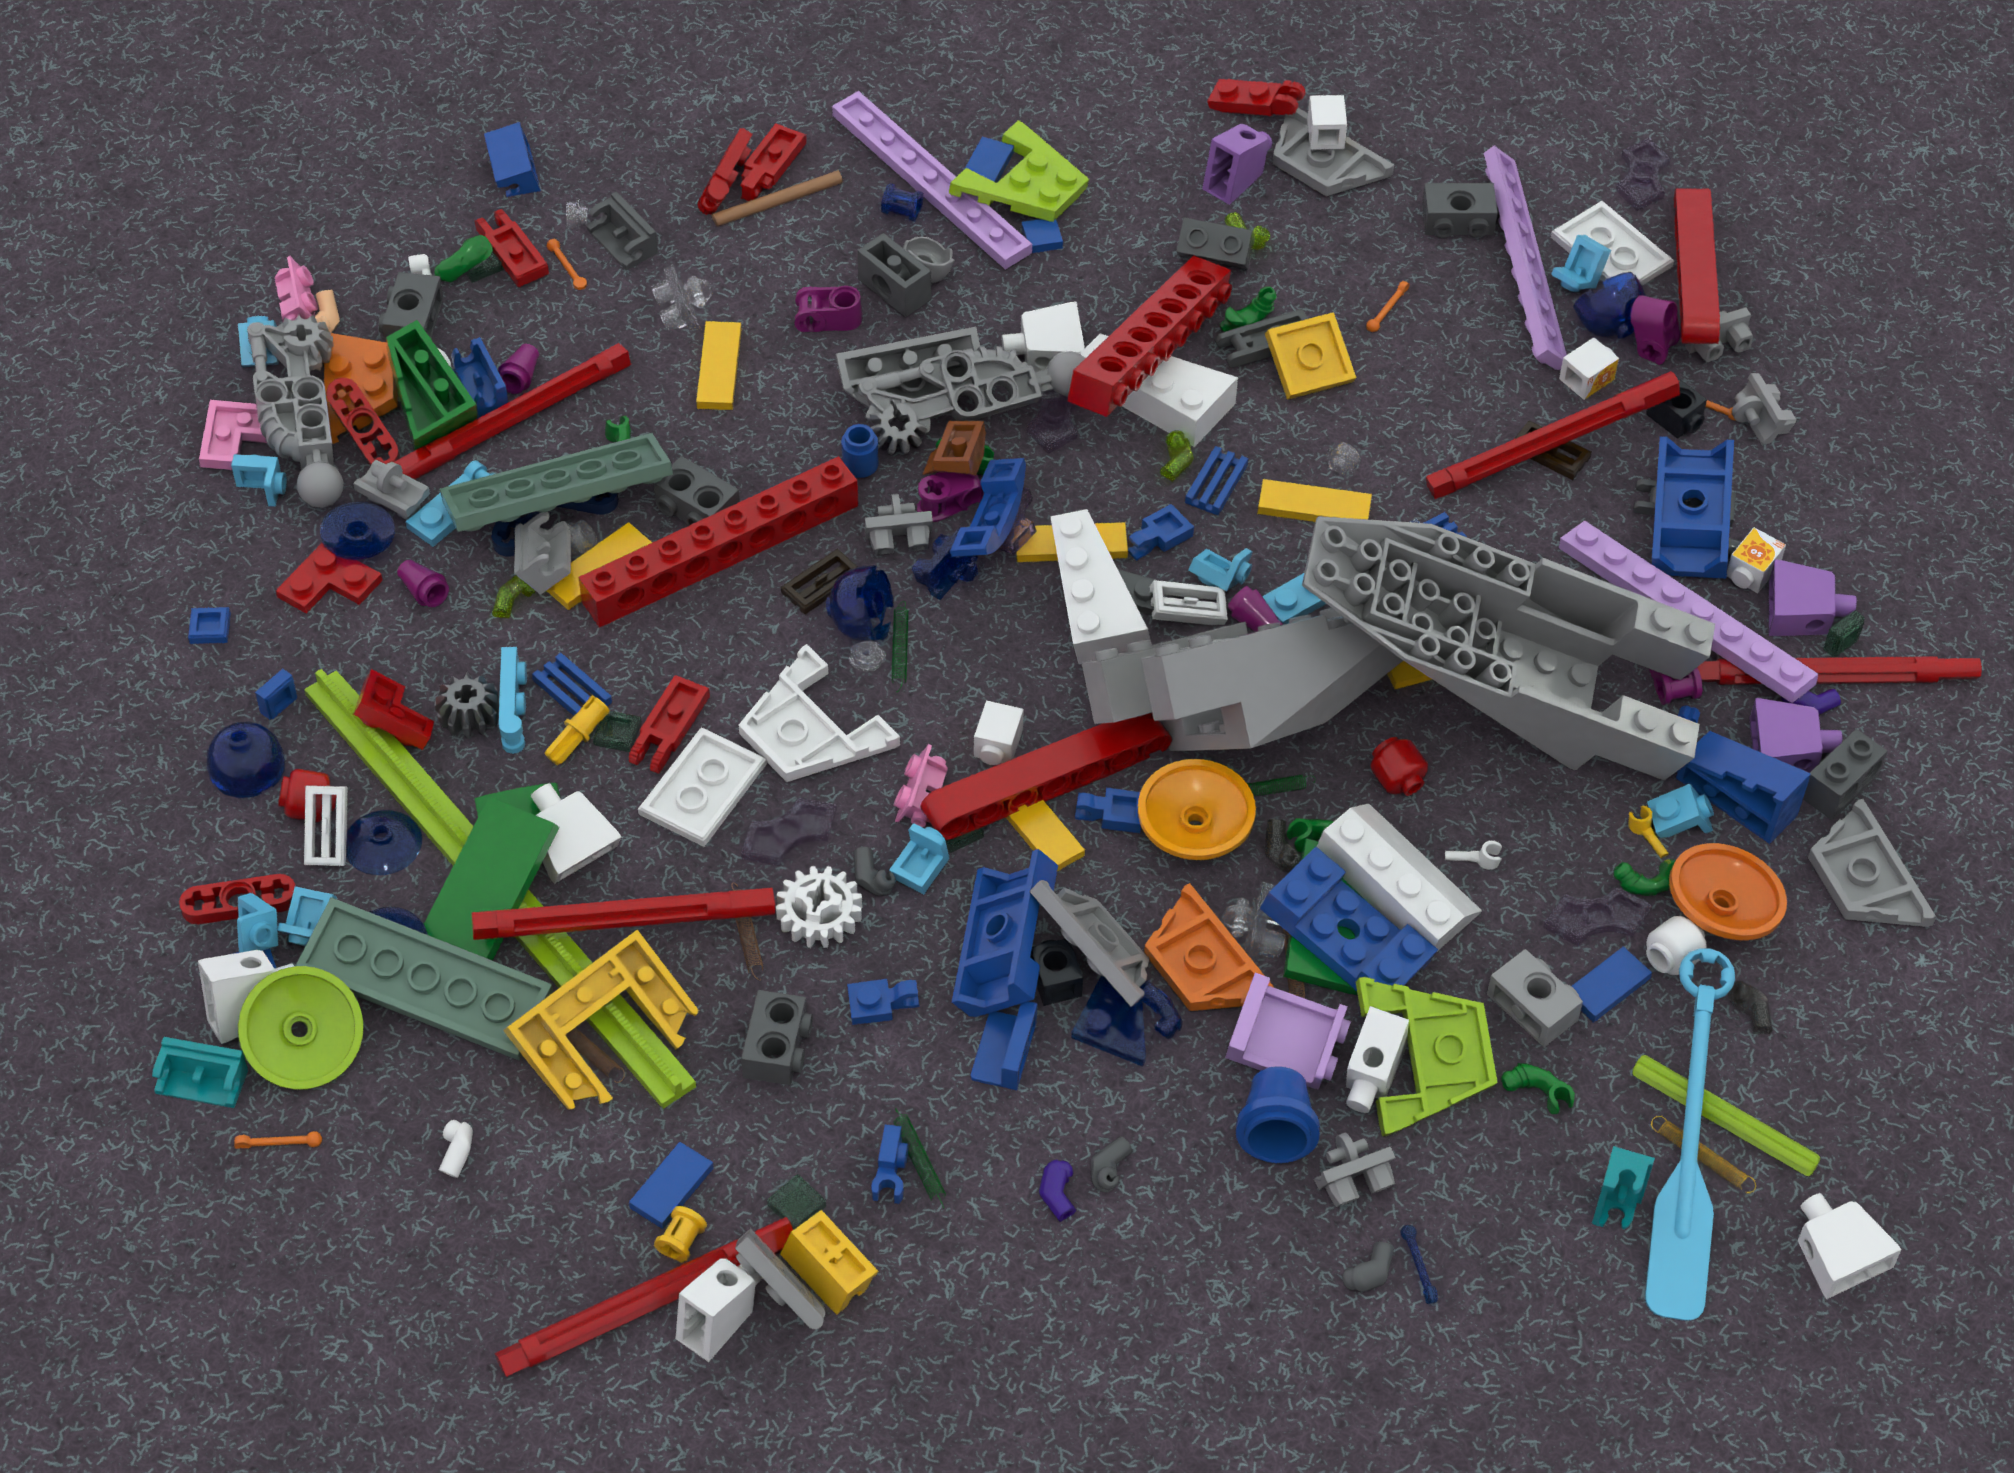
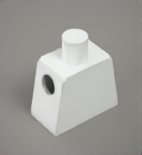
M1076 302L1024 312L1021 315V333L1002 335V350L1009 353L1011 350L1016 351V355L1024 354L1025 362L1029 366L1033 365L1034 372L1047 369L1051 359L1061 352L1073 351L1080 354L1085 349Z
M548 783L531 794V798L541 811L536 816L553 822L560 827L543 860L545 869L554 884L618 846L621 839L619 832L581 792H574L561 800L552 785Z
M260 950L198 960L207 1020L221 1044L238 1037L240 1011L251 990L266 976L284 968L294 967L292 963L274 969L264 952Z
M1370 1006L1347 1068L1346 1087L1351 1089L1346 1104L1351 1109L1368 1113L1374 1098L1387 1096L1406 1050L1409 1027L1408 1019Z
M1821 1193L1809 1197L1802 1203L1801 1209L1809 1221L1804 1224L1798 1243L1826 1299L1894 1268L1901 1248L1858 1203L1850 1201L1832 1209Z
M719 1259L679 1293L676 1339L709 1362L753 1312L755 1286L763 1278L758 1272L754 1275L750 1274L741 1264L737 1267L727 1259Z

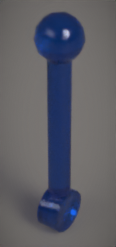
M1407 1224L1401 1228V1237L1408 1242L1424 1288L1423 1295L1426 1303H1436L1438 1293L1436 1288L1431 1285L1415 1240L1417 1230L1414 1226Z

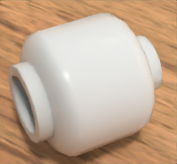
M1683 916L1671 917L1650 932L1646 940V954L1651 965L1656 970L1670 975H1679L1681 961L1689 952L1699 948H1707L1703 929ZM1700 959L1694 960L1692 963L1695 965Z

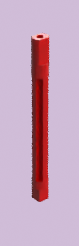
M618 343L589 358L588 361L448 435L432 441L396 460L394 463L402 467L403 474L416 480L496 434L598 380L602 381L630 366L629 353Z
M1670 371L1526 435L1426 476L1427 487L1435 499L1467 487L1471 483L1674 398L1680 395L1678 378Z
M1937 656L1795 658L1818 673L1816 684L1935 683L1941 679H1978L1982 673L1980 658L1938 659ZM1726 659L1704 661L1697 667L1702 682H1717L1718 685L1762 684Z
M773 888L472 912L473 940L768 916L775 915V900Z
M784 1217L754 1232L776 1254L782 1251L793 1228L789 1219ZM738 1239L518 1340V1343L494 1353L503 1374L507 1377L528 1366L531 1368L679 1299V1293L719 1259H727L738 1267L740 1263L736 1255L739 1252L735 1249Z

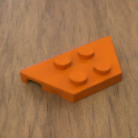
M331 333L334 347H332L330 362L324 363L325 393L328 385L333 380L345 377L357 384L378 416H383L398 407V390L388 357L387 342ZM341 389L337 392L339 397L337 400L342 399L349 411L355 408L349 396L352 391L346 393ZM326 396L332 444L339 442L337 436L345 432L346 429L332 410ZM361 416L354 421L353 426L360 430L369 425L373 420L367 416Z
M1190 883L1184 886L1181 891V897L1173 909L1169 908L1163 917L1161 927L1153 932L1145 944L1144 953L1189 1011L1241 1007L1244 1005L1254 974L1264 975ZM1269 981L1268 986L1274 988V986Z

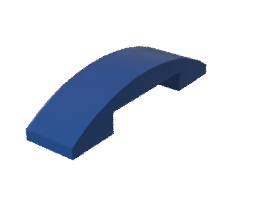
M1024 458L989 461L980 481L984 492L983 498L970 527H960L950 550L952 557L988 555L995 552L1004 543L1013 527L1022 497L1026 469Z

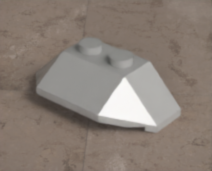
M976 327L837 353L836 360L842 388L869 409L870 405L867 403L866 398L862 397L858 392V385L863 378H875L896 371L899 373L919 367L926 359L947 354L953 350L962 351L972 348L973 352L978 351L980 342ZM956 361L947 363V371L950 375L961 377L965 374L961 363ZM917 378L882 391L915 399L939 392L942 389L922 378Z

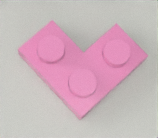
M210 400L199 456L200 467L232 470L234 454L240 455L242 441L267 443L260 429L256 404Z

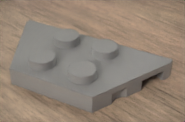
M1298 108L1295 114L1293 113V115L1290 114L1289 116L1286 114L1280 129L1279 140L1273 153L1272 164L1324 196L1343 192L1389 178L1393 175L1394 164L1347 136L1344 149H1310L1307 123L1308 113Z
M1864 799L1858 800L1843 820L1839 819L1831 827L1829 834L1826 837H1822L1810 849L1809 861L1844 919L1922 927L1932 926L1936 915Z
M1040 880L1029 892L1059 924L1063 937L1072 945L1078 946L1088 957L1087 963L1092 970L1104 976L1131 1007L1134 1006L1144 996V991L1139 987L1146 981L1147 973L1145 969L1148 967L1149 957L1097 899L1086 895H1079L1067 888H1063L1058 894H1055L1047 881Z

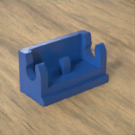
M520 122L485 133L487 149L498 188L518 184L517 188L506 191L507 197L541 191L530 145Z
M480 337L471 340L470 349L472 352L469 356L461 358L457 348L451 354L452 370L477 404V419L508 403L506 385Z

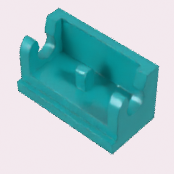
M163 1037L162 1046L152 1072V1077L158 1078L154 1089L155 1094L235 1108L248 1073L243 1051Z
M1613 1146L1592 1224L1603 1227L1609 1217V1210L1617 1208L1624 1213V1218L1621 1221L1622 1229L1630 1226L1636 1205L1642 1202L1655 1158Z

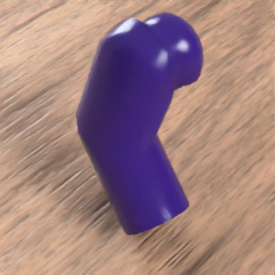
M1831 688L1818 695L1807 691L1792 704L1814 707L1820 715L1838 707L1841 704V699L1838 692ZM1781 696L1782 702L1791 703Z
M1052 1160L1044 1167L1039 1194L1058 1221L1061 1222L1076 1212V1208L1063 1192L1065 1183H1068L1069 1177L1073 1176V1169L1067 1161Z

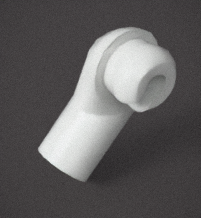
M451 1120L446 1124L443 1131L444 1139L451 1143L439 1167V1171L455 1178L459 1177L471 1149L473 1129L468 1123Z

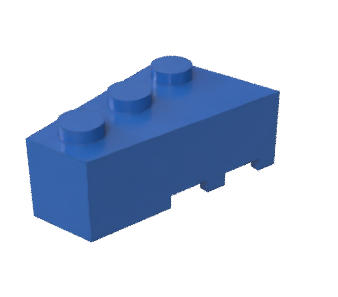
M1709 731L1697 742L1694 759L1678 770L1676 779L1685 785L1691 784L1700 796L1705 794L1710 803L1770 844L1798 816L1811 773Z

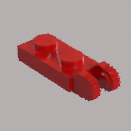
M1219 79L1207 102L1210 109L1220 112L1266 116L1288 114L1289 116L1297 111L1299 107L1297 101L1303 99L1306 89L1299 82L1288 80L1281 84Z
M739 129L700 196L697 205L702 214L711 215L717 211L739 173L734 170L735 165L737 164L742 167L751 152V149L746 145L753 134L746 129Z
M503 209L494 212L495 222L500 227L495 230L490 227L484 218L481 217L475 220V227L478 233L490 241L493 255L517 287H521L549 274L547 262L515 221L512 222Z
M675 675L640 728V735L631 748L628 761L639 765L644 759L650 744H655L659 747L651 759L650 771L660 774L669 760L672 751H676L709 699L710 688Z

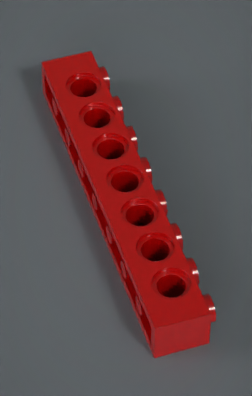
M1193 255L1073 370L1067 402L1105 417L1117 406L1122 407L1127 397L1133 391H1138L1142 382L1148 376H1153L1158 366L1163 361L1167 362L1173 351L1178 346L1182 347L1187 337L1192 332L1196 333L1202 322L1207 317L1211 318L1221 303L1225 304L1228 301L1232 291V284H1229L1231 269Z
M839 456L579 576L582 604L599 628L858 507L857 479Z

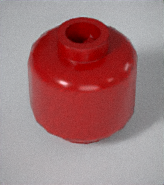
M1391 737L1374 749L1372 753L1374 758L1370 765L1371 770L1387 793L1393 795L1404 793L1406 796H1409L1423 787L1425 784L1423 778L1428 772V763L1411 740Z
M303 769L293 770L289 777L283 776L278 806L284 807V813L287 817L305 820L306 786H330V777L322 772ZM316 794L315 822L322 821V794ZM332 795L331 811L333 812L337 795Z

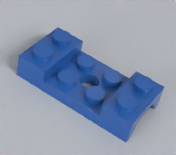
M1660 436L1652 565L1668 576L1727 578L1734 440H1725L1712 450L1681 449L1668 437ZM1689 498H1697L1703 504L1699 507L1691 508L1683 502Z
M1315 847L1268 893L1260 909L1356 991V981L1362 977L1374 979V982L1405 986L1421 969H1425L1438 949L1409 924L1402 930L1395 926L1344 883L1342 878L1346 871L1319 848ZM1337 927L1349 928L1354 933L1355 939L1344 938L1338 932Z
M1039 849L1032 851L1029 868L1012 874L985 867L977 869L952 997V1003L970 1017H978L1034 1000L1040 965L1030 955L1040 903L1029 891L1040 880L1047 881L1054 891L1058 865Z

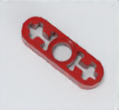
M345 377L333 380L328 385L326 391L328 402L369 465L371 466L375 460L388 464L400 459V452L396 442L357 384ZM343 389L346 393L352 391L349 396L355 407L354 409L349 411L342 399L337 400L339 398L337 394L339 390ZM361 416L371 418L374 422L372 429L367 433L356 432L353 429V423L357 418ZM377 438L381 447L385 451L389 450L388 455L390 458L385 461L381 457L374 459L377 456V452L371 441Z
M274 874L193 886L182 893L179 899V906L184 919L192 924L233 920L239 918L238 907L229 905V899L236 894L253 893L256 895L255 891L261 890L262 900L274 907L277 913L289 910L295 883L287 875ZM283 888L282 898H274L275 889ZM216 896H219L222 908L216 907ZM196 900H203L204 904H202L201 910H194L193 907Z

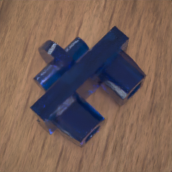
M960 527L952 536L939 535L933 542L932 550L934 556L931 560L919 558L912 566L916 581L927 585L930 595L939 600L944 597L959 579L970 582L978 574V568L974 563L978 559V555L953 557L950 550Z

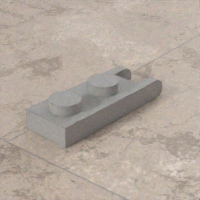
M750 1228L738 1239L735 1249L739 1252L736 1255L739 1263L752 1275L758 1272L768 1283L765 1287L766 1291L780 1306L787 1303L809 1328L819 1329L823 1325L826 1313L825 1307Z

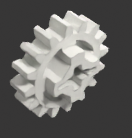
M811 866L809 875L805 876L798 870L795 872V882L785 879L783 882L784 891L777 892L776 916L777 920H781V930L783 933L791 931L792 941L797 942L804 937L806 938L807 947L811 948L815 940H820L823 948H827L829 944L828 939L834 938L837 942L842 943L844 931L854 934L855 922H861L862 895L857 893V883L855 881L847 883L845 872H841L835 877L832 875V869L829 866L826 867L824 873H818L816 867Z

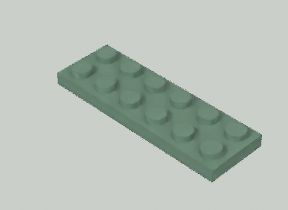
M653 433L440 488L442 502L457 532H471L483 528L486 524L498 521H514L520 515L531 512H548L561 504L585 502L595 495L607 492L619 493L626 490L629 486L640 483H657L663 477L673 475L671 461Z
M332 897L328 901L296 966H309L325 970L342 980L357 997L516 1060H520L522 1054L508 1038L504 1030L551 995L553 991L552 984Z

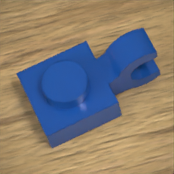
M1170 504L1142 519V530L1136 531L1129 536V540L1134 546L1128 549V553L1137 561L1149 554L1155 546H1158L1165 552L1193 537L1194 526Z
M1106 788L1105 797L1095 796L1090 793H1078L1075 819L1087 821L1102 819L1101 828L1140 833L1141 825L1138 818L1140 792Z
M887 979L847 984L852 1025L893 1020L892 1010L920 1007L916 980L902 981L890 989L888 988Z
M886 1124L884 1126L878 1158V1171L871 1185L873 1201H878L880 1191L887 1187L894 1190V1203L900 1204L903 1199V1182L896 1174L897 1168L906 1167L908 1143H902L901 1126Z

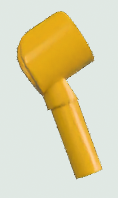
M1641 806L1640 816L1642 819H1637L1632 812H1629L1628 826L1630 830L1635 834L1643 835L1660 858L1669 855L1652 829L1651 809L1647 806Z

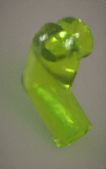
M1232 212L1226 216L1225 224L1227 226L1248 229L1239 213ZM1258 225L1253 230L1255 235L1254 250L1264 248L1266 246L1265 243L1271 237L1270 232L1265 227L1262 228L1261 225Z
M1180 430L1172 431L1166 436L1170 460L1160 469L1161 475L1172 482L1194 459L1190 441L1188 438H1185L1184 433Z
M514 575L499 588L492 615L509 619L515 598L520 593L530 597L536 591L517 575Z

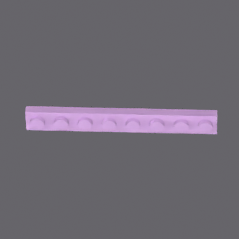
M857 91L832 106V116L1004 269L1032 254V243L989 205L977 202L978 196L963 192L961 197L949 194L950 182L956 176L862 93Z
M1493 146L1484 152L1487 164L1485 171L1491 183H1494L1496 205L1500 214L1498 222L1504 231L1507 241L1505 248L1513 264L1511 272L1517 281L1520 291L1518 299L1524 307L1527 318L1525 326L1531 334L1533 342L1532 352L1541 364L1546 363L1555 370H1561L1563 357L1567 354L1516 162L1496 146Z
M1583 521L1560 538L1559 549L1613 585L1715 623L1711 650L1789 702H1795L1816 685L1818 673L1588 522Z

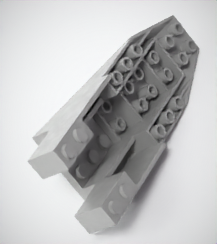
M1322 516L1316 518L1302 582L1303 587L1403 661L1566 767L1577 770L1593 756L1597 755L1665 781L1694 759L1700 724L1624 695L1603 712L1591 709L1598 666L1611 655L1682 680L1710 657L1715 623L1551 560L1542 558L1535 564L1433 524Z
M1329 608L1319 611V616L1311 617V614L1290 618L1288 624L1280 625V622L1262 625L1258 627L1257 632L1249 634L1246 622H1241L1151 645L1150 640L1138 641L1127 644V652L1118 653V648L1095 652L1096 660L1082 663L1094 724L1115 723L1153 713L1154 721L1162 720L1163 726L1172 737V742L1168 747L1170 751L1251 749L1324 724L1403 660L1336 610Z

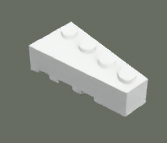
M1099 334L1080 354L1086 358L1108 336ZM1171 356L1167 362L1163 361L1158 366L1153 376H1148L1142 382L1138 391H1133L1127 397L1122 407L1195 447L1236 404L1238 377Z
M1088 510L1051 516L1072 641L1078 664L1096 660L1095 652L1118 648V653L1128 651L1127 644L1150 640L1148 628Z

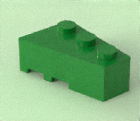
M418 320L386 337L388 357L414 451L477 419V404Z

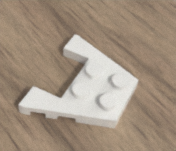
M807 644L798 651V658L790 667L786 666L781 672L779 681L771 691L763 694L739 724V734L760 756L766 758L767 763L786 782L900 746V736L879 715L846 735L803 692V690L828 675V664Z

